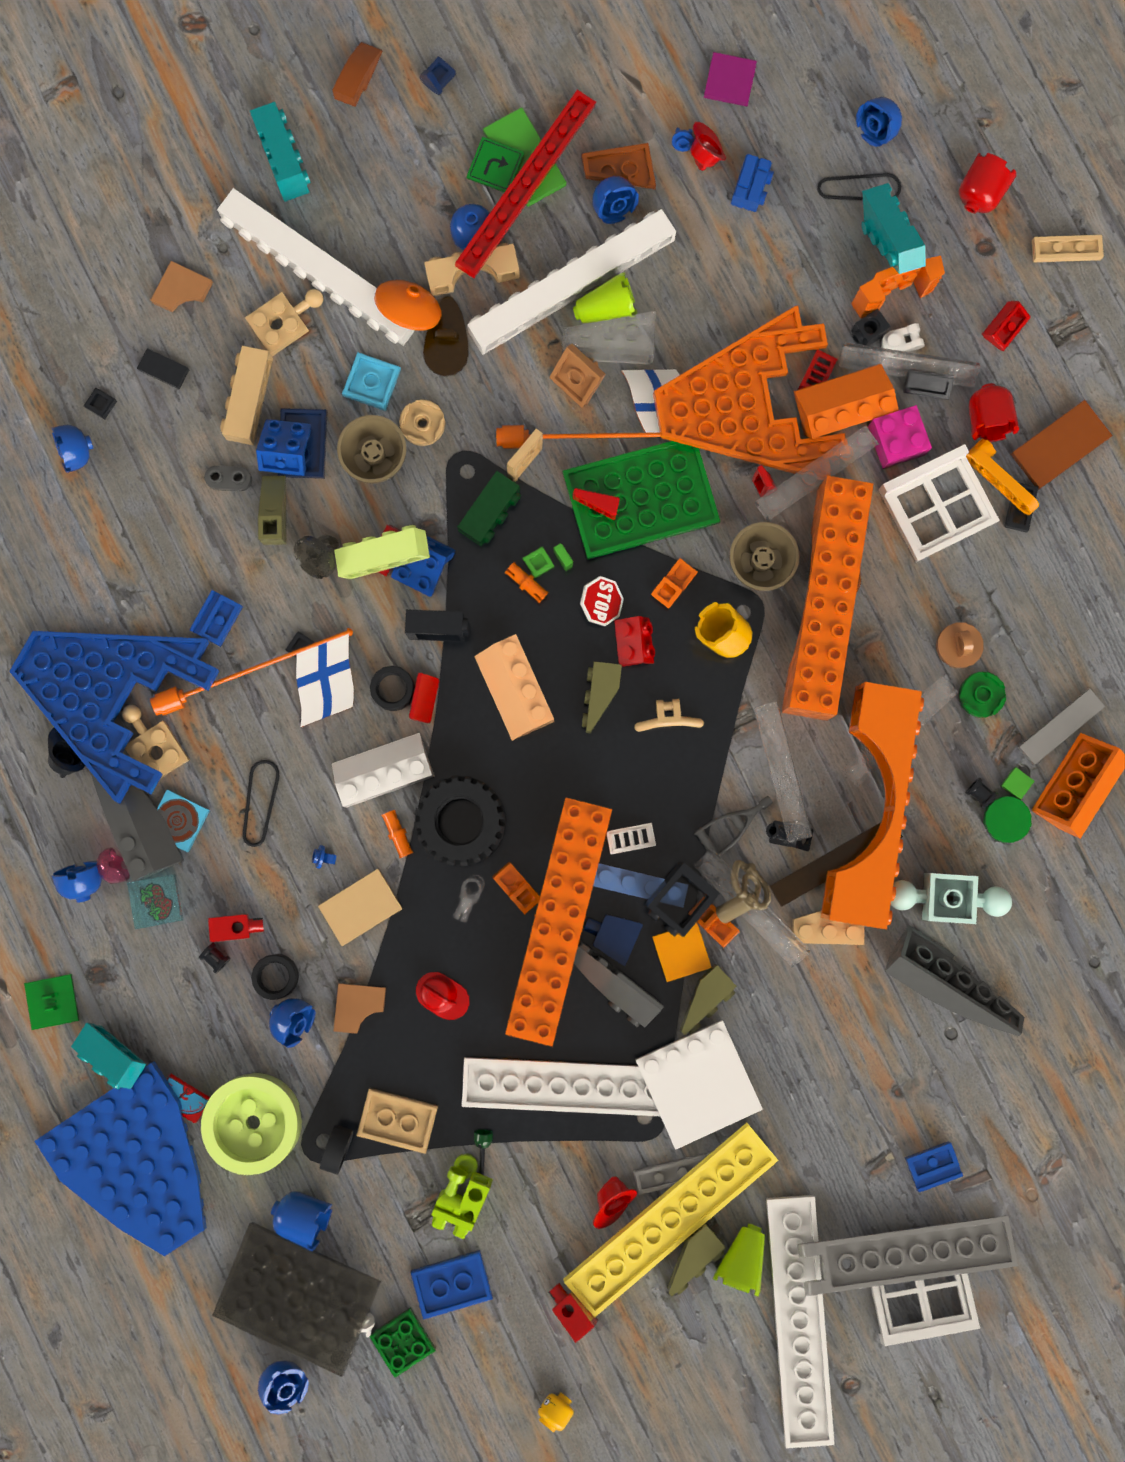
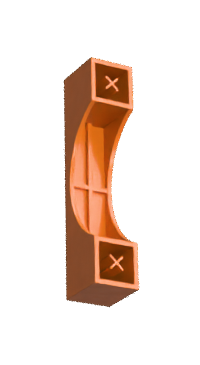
M826 476L818 488L811 527L812 555L808 589L799 635L788 669L781 713L826 721L837 715L874 483Z
M864 682L855 687L849 733L866 746L880 769L885 789V806L879 829L868 847L846 865L827 871L821 918L886 930L887 925H890L892 922L893 913L890 910V905L896 896V887L893 884L894 878L898 876L900 869L897 857L903 848V839H900L901 830L905 829L907 822L904 810L910 801V792H907L908 783L912 782L914 774L911 763L917 754V745L914 743L915 736L919 734L921 727L918 716L924 706V698L921 697L922 691Z
M565 798L506 1035L553 1047L612 809Z

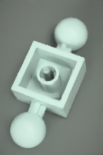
M924 873L923 889H916L912 883L906 880L895 881L893 886L896 887V896L894 901H891V906L897 910H908L915 903L923 904L922 920L966 924H976L977 907L983 908L991 916L1000 917L1007 914L1012 906L1011 895L1002 887L994 886L988 888L984 893H978V876ZM948 895L953 896V901H949V903L946 900Z

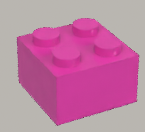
M917 405L875 418L868 426L882 469L925 456L932 448Z

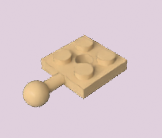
M311 289L306 293L305 300L292 307L283 292H281L249 314L245 319L273 357L309 332L298 315L309 307L317 308L321 306L323 295L319 290ZM274 320H282L283 324L280 329H272L271 325Z
M136 705L124 707L122 711L123 719L128 723H132L139 733V736L130 741L125 748L131 758L163 774L161 778L190 760L165 721H161L147 730L140 719L141 711ZM155 746H159L163 751L162 757L158 760L153 759L151 756V750Z

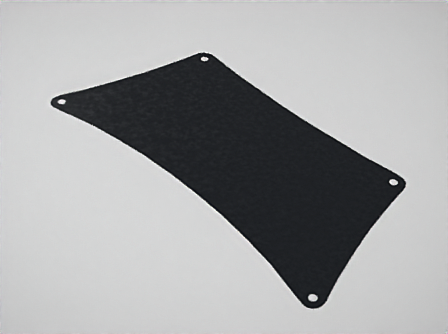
M461 451L454 454L448 460L446 467L448 547L456 550L453 558L448 561L446 611H461L464 613L465 618H468L470 623L469 636H465V642L443 641L438 701L428 755L435 777L424 780L421 796L425 795L431 785L434 786L443 778L447 779L457 775L473 777L484 782L497 794L505 811L506 826L503 838L497 849L486 859L473 865L453 866L434 859L433 856L424 850L423 845L417 838L418 834L414 825L410 847L414 853L406 858L396 897L403 909L390 917L367 985L386 987L384 1011L367 1016L361 1023L357 1034L349 1033L345 1046L303 1132L301 1140L303 1153L310 1161L321 1163L325 1150L318 1148L316 1139L321 1134L330 1136L335 1125L353 1130V1136L344 1161L413 1151L357 1136L369 1088L438 1105L427 1149L475 1145L474 1131L478 1129L491 1130L493 1132L492 1143L527 1141L645 1142L658 1137L665 1126L661 1116H652V1121L649 1124L642 1125L638 1122L637 1115L462 1107L465 1057L637 1065L635 1059L675 1041L684 977L666 982L652 936L668 931L664 929L666 924L661 919L656 922L646 913L649 909L644 904L648 899L593 886L580 940L661 1002L664 1008L646 1027H643L641 1024L639 1027H636L627 1020L629 1015L622 1009L618 1013L608 1005L610 1000L573 963L553 1047L506 1035L539 903L524 915L492 876L510 861L541 896L565 798H570L612 809L607 831L652 823L656 846L610 855L606 836L599 860L600 864L666 879L679 862H684L701 877L706 848L697 835L694 836V832L713 818L743 689L765 616L764 604L753 591L694 568L698 571L697 575L668 609L654 598L651 593L678 560L644 545L587 560L573 509L520 479H517L515 482L520 486L519 494H521L519 501L515 506L510 505L506 511L508 513L507 518L501 525H496L493 530L495 534L488 544L484 543L480 547L461 534L457 526L495 472L498 471L507 477V471L481 454L472 451ZM465 464L472 465L475 469V474L470 479H465L460 474V469ZM560 543L573 560V567L568 571H565L554 554V547ZM543 546L554 564V568L534 579L549 592L538 603L528 592L522 591L519 588L520 585L505 574V571L515 562L530 575L531 572L523 561V557ZM598 576L616 581L624 598L620 617L615 620L636 616L650 619L653 627L651 636L652 644L655 648L653 664L643 663L621 668L619 690L589 734L586 733V727H582L583 713L588 714L589 704H584L586 690H591L592 682L587 681L588 667L593 668L594 662L619 664L615 621L606 626L589 622L580 605L584 586ZM717 602L718 604L729 603L735 610L740 605H746L750 608L751 615L746 621L750 624L753 632L752 641L743 654L733 658L723 657L704 645L697 638L695 627H698L699 614L706 606ZM516 634L554 717V722L512 741L474 656L491 645ZM672 699H679L681 716L701 718L704 721V725L700 728L669 726L640 732L634 728L638 722L657 718L656 700L671 702ZM664 711L665 717H672L673 711ZM456 799L450 801L442 808L438 824L441 833L449 841L467 843L479 834L483 818L476 804L466 799ZM711 826L704 829L708 836ZM642 829L643 841L648 843L646 829ZM632 831L635 845H638L639 840L637 831ZM628 832L623 833L626 847L630 846ZM619 834L614 835L616 847L621 848ZM682 875L676 882L688 884L684 907L662 902L656 905L680 927L689 918L690 915L688 913L696 905L698 889ZM605 914L643 924L625 966L592 945L595 935L583 930L588 918L602 923ZM430 972H439L464 987L469 995L467 1012L456 1020H446L420 1004L416 996V986L423 975Z

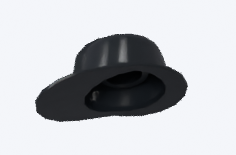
M52 728L48 734V764L50 768L58 773L60 778H65L66 775L83 770L85 764L56 728Z

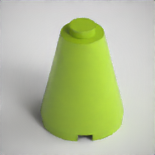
M625 272L618 274L578 299L576 306L573 307L576 320L581 319L582 323L638 317V311L633 306L635 303L634 296Z
M749 1223L747 1227H741L714 1273L713 1280L717 1281L718 1277L723 1278L722 1284L745 1293H749L750 1289L755 1291L754 1296L759 1297L765 1235L761 1233L762 1228Z

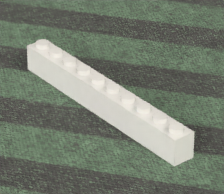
M234 188L217 210L221 216L220 221L230 229L232 227L236 228L245 240L256 242L257 247L265 254L270 252L276 256V261L282 266H290L298 277L303 280L307 278L312 282L314 288L320 292L326 291L329 293L330 298L338 305L343 303L349 307L350 313L357 318L361 316L366 319L367 324L374 330L378 331L380 329L386 333L385 336L395 344L399 342L404 346L415 330L393 323L379 311L374 300L377 290L375 286Z
M662 209L656 213L655 211L648 213L641 222L628 225L624 232L619 235H611L599 247H591L585 255L580 258L575 257L571 259L562 269H554L545 279L532 282L525 291L512 294L508 301L503 304H495L483 316L477 315L472 318L467 325L470 336L482 355L675 241L676 230Z

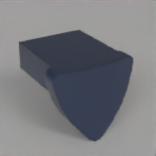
M438 56L420 74L419 78L426 87L440 95L443 92L442 89L456 75L455 69Z

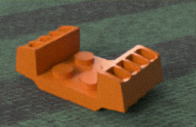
M941 255L927 258L925 267L899 274L894 267L876 273L873 280L859 287L851 303L852 307L862 319L876 309L880 310L886 299L885 296L890 294L891 290L896 288L900 290L912 285V282L920 298L934 291L937 283L945 274Z

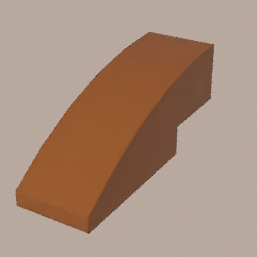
M363 42L356 47L343 67L332 90L336 100L356 107L362 91H366L381 57V49Z

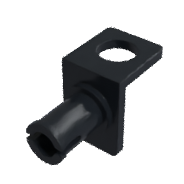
M776 820L767 826L766 833L770 837V843L803 851L810 850L813 835L812 828ZM806 833V841L802 844V836Z

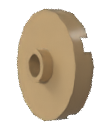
M416 400V402L405 406L401 412L399 420L401 431L404 437L414 445H431L439 440L444 433V414L439 406L432 401ZM421 421L427 422L424 427H420L419 423Z

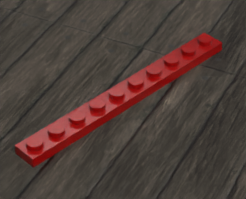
M578 89L461 253L455 262V267L472 278L477 276L592 112L596 101Z

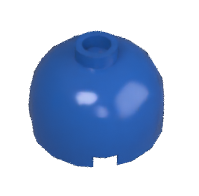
M877 97L868 100L859 107L856 114L857 127L861 126L862 131L865 133L861 134L862 138L869 145L879 147L887 144L898 135L902 125V115L898 105L892 99Z
M611 176L601 181L595 188L592 205L598 217L604 223L615 224L626 219L623 215L629 211L632 214L638 204L639 195L627 179L620 176Z
M465 204L453 214L450 223L451 237L456 246L463 251L490 214L486 208L478 204Z
M72 425L52 427L54 442L58 454L64 461L62 465L65 472L76 471L84 467L90 458L89 450L93 449L89 435L84 436L79 428Z
M83 862L85 866L75 867L74 864L55 871L52 879L57 892L66 899H76L77 903L90 900V895L99 889L102 882L99 862Z
M298 998L286 999L275 1005L270 1012L269 1029L273 1038L287 1048L299 1044L303 1040L300 1036L304 1029L308 1033L314 1022L316 1012L312 1009L313 1006Z
M281 1360L272 1363L262 1372L257 1391L262 1404L270 1413L279 1415L288 1413L292 1410L291 1406L296 1402L300 1404L308 1391L309 1382L304 1371L298 1365L291 1361Z

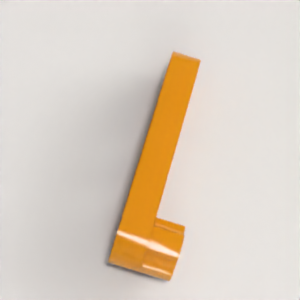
M982 438L966 455L970 465L1020 511L1030 515L1039 507L1038 501L991 458L996 454V450L988 440Z

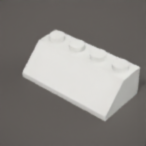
M420 733L331 763L335 785L343 807H350L435 777Z

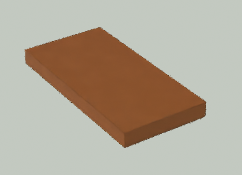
M1084 400L1010 455L1033 485L1039 487V490L1113 435Z

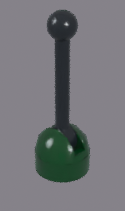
M487 1129L474 1131V1143L480 1148L479 1174L484 1175L485 1149L492 1144L493 1132Z

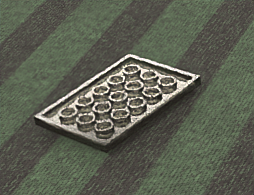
M252 1222L247 1228L212 1316L342 1377L345 1374L381 1281L317 1251L303 1248L282 1238L277 1233Z

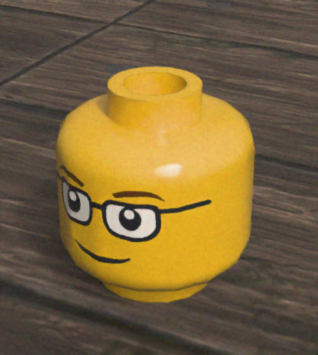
M561 1392L558 1396L550 1393L538 1409L539 1421L553 1433L555 1430L562 1431L574 1414L572 1407L569 1406L572 1401Z

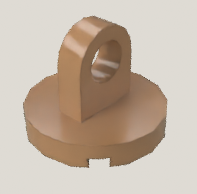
M956 622L948 625L942 630L936 641V651L939 658L955 669H964L975 664L980 659L984 650L980 632L974 626L967 623Z

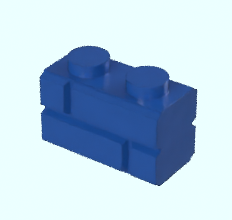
M750 154L746 155L732 197L731 204L733 206L757 212L758 206L764 205L767 192L763 190L765 184L770 185L774 171L770 170L771 161L763 158L759 159Z

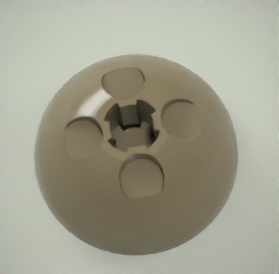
M378 415L359 417L343 429L337 445L338 459L343 469L352 478L360 482L369 484L385 482L398 473L405 461L406 442L404 435L394 422Z
M770 522L754 523L745 527L735 537L730 550V564L735 576L745 586L758 591L775 590L785 585L794 576L799 564V549L795 539L785 528Z

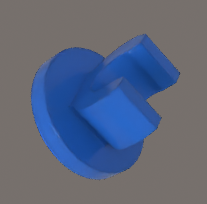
M676 128L675 134L672 137V145L676 150L685 152L691 149L694 142L692 129L687 131Z
M320 845L319 849H315L313 852L312 863H315L317 869L321 868L322 863L335 865L337 855L325 853V846Z

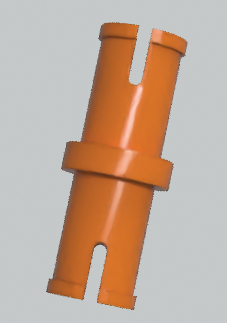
M515 562L505 571V574L520 585L519 588L522 591L528 592L538 603L549 593L534 580L532 574L528 575Z
M396 810L381 815L390 834L388 835L389 840L393 841L399 858L414 853L405 835L407 833L406 829L402 828Z

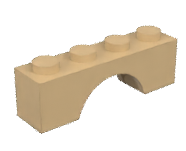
M498 244L481 269L491 274L498 283L520 278L514 244ZM462 252L454 253L451 257L446 258L434 257L424 262L430 292L433 296L454 292L457 280L465 273L455 267V262Z

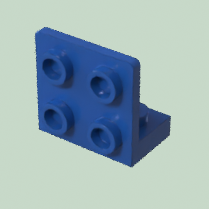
M266 419L256 449L258 470L304 476L306 472L304 452L311 432V424Z
M426 536L430 558L394 567L391 577L431 597L434 594L444 565L453 558L456 550Z

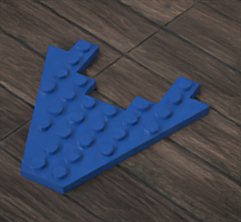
M32 631L9 672L111 798L121 804L130 785L152 795L163 775L161 772L123 754L133 732L114 723L135 683L137 682L157 692L167 672L209 691L219 670L200 661L210 643L205 638Z

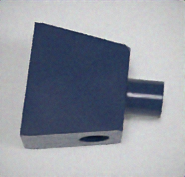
M605 914L602 923L588 918L583 930L595 935L592 943L594 947L625 966L643 924Z

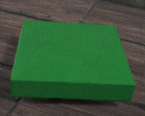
M411 1307L372 1332L369 1336L394 1378L436 1351V1347Z

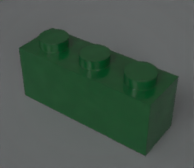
M496 471L457 526L458 531L480 547L484 543L488 544L495 534L493 530L496 525H501L507 518L508 513L506 511L510 505L515 506L521 497V494H519L520 486Z

